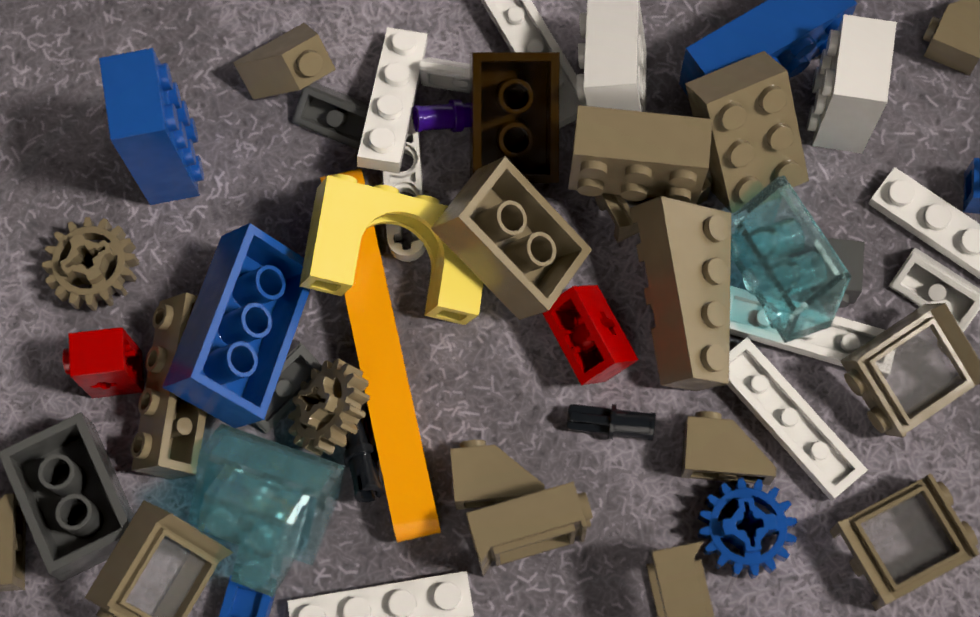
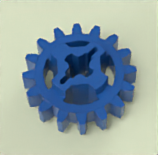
M738 478L735 490L733 491L726 483L721 484L719 487L721 498L719 499L710 494L705 501L712 511H700L698 516L700 521L707 523V527L699 529L697 536L698 538L709 539L710 541L703 550L704 555L716 552L719 558L715 567L720 569L726 563L731 564L733 577H737L742 568H747L750 578H756L759 574V566H763L769 574L776 569L774 557L785 562L790 556L782 546H792L797 540L796 536L787 533V529L795 527L798 523L797 518L786 517L784 514L792 504L790 501L778 503L775 500L779 492L777 487H774L768 493L763 492V484L760 479H757L752 488H747L744 479ZM733 502L734 515L731 518L717 522L721 510ZM755 502L763 505L771 514H765L755 506ZM744 517L747 519L749 526H757L751 539L747 537L745 530L737 529ZM776 535L772 548L761 555L762 538ZM729 541L740 550V555L731 552L723 542Z

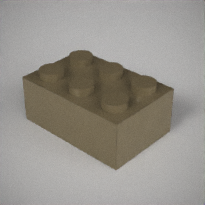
M765 51L759 52L685 83L693 117L712 119L709 170L713 183L710 190L731 213L809 181L788 72Z
M578 105L568 189L577 190L578 193L585 196H600L603 193L616 194L630 201H641L646 198L664 196L684 202L697 203L709 169L712 119Z
M506 156L477 169L431 227L433 232L519 320L549 311L592 251L590 246Z

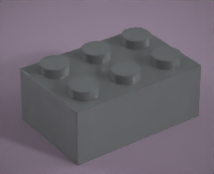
M80 412L1 450L0 460L48 574L61 581H65L108 560L134 514L95 425Z

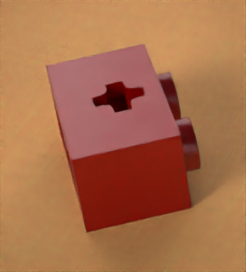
M598 285L572 286L557 298L549 311L542 313L581 385L606 382L639 360Z
M123 327L68 333L69 348L63 350L65 373L70 375L77 385L91 398L136 394L144 391L142 351Z

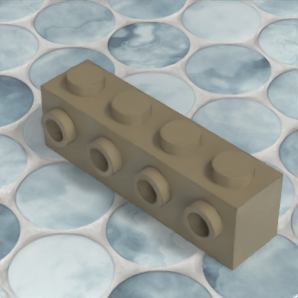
M185 292L160 301L159 306L155 310L153 316V326L155 328L153 345L146 357L147 381L138 404L141 414L139 428L131 445V454L134 457L131 471L169 480L194 476L198 473L207 413L162 388L197 300V295Z

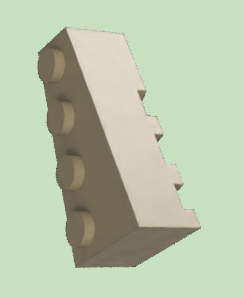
M659 196L630 208L632 224L638 223L641 243L636 245L639 262H645L649 287L644 288L646 305H650L654 313L656 326L651 329L661 386L700 391L729 384L731 213L664 196Z

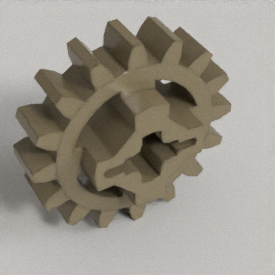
M85 217L83 227L78 228L72 221L69 222L68 229L70 232L64 235L56 231L54 236L59 243L56 247L46 246L44 249L52 257V260L42 262V268L48 274H51L45 279L46 283L51 289H56L54 294L62 302L69 299V303L78 310L84 301H86L87 306L92 311L97 310L99 300H104L109 306L114 305L112 295L117 292L120 295L126 296L128 292L123 286L124 282H135L137 279L135 274L129 269L139 265L138 258L135 254L131 253L136 249L130 238L125 239L126 233L119 225L112 229L107 219L103 218L98 226H95L90 217ZM89 240H102V241L99 242V243H96V242L89 241ZM90 259L93 260L94 264L91 268H89L87 263ZM86 284L93 288H79L78 286Z
M336 359L334 363L327 360L324 361L321 371L315 368L311 370V380L309 383L302 381L300 384L302 390L292 399V402L297 405L296 410L288 414V419L295 421L288 430L289 434L296 436L293 441L294 444L318 456H321L323 452L332 455L336 444L341 447L346 446V435L349 432L352 434L357 433L356 425L366 415L361 410V406L370 399V396L363 392L369 385V382L362 378V370L340 359Z

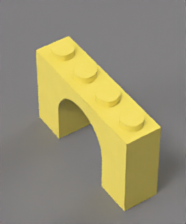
M345 174L327 175L317 187L299 287L343 296L354 283L362 235L369 227L379 224H394L404 227L424 243L431 262V276L424 316L466 325L479 316L484 283L431 229L448 207L447 205L439 204L440 201L437 198L427 195L412 197L400 194L397 188L389 185H375L374 187L357 183L356 178Z

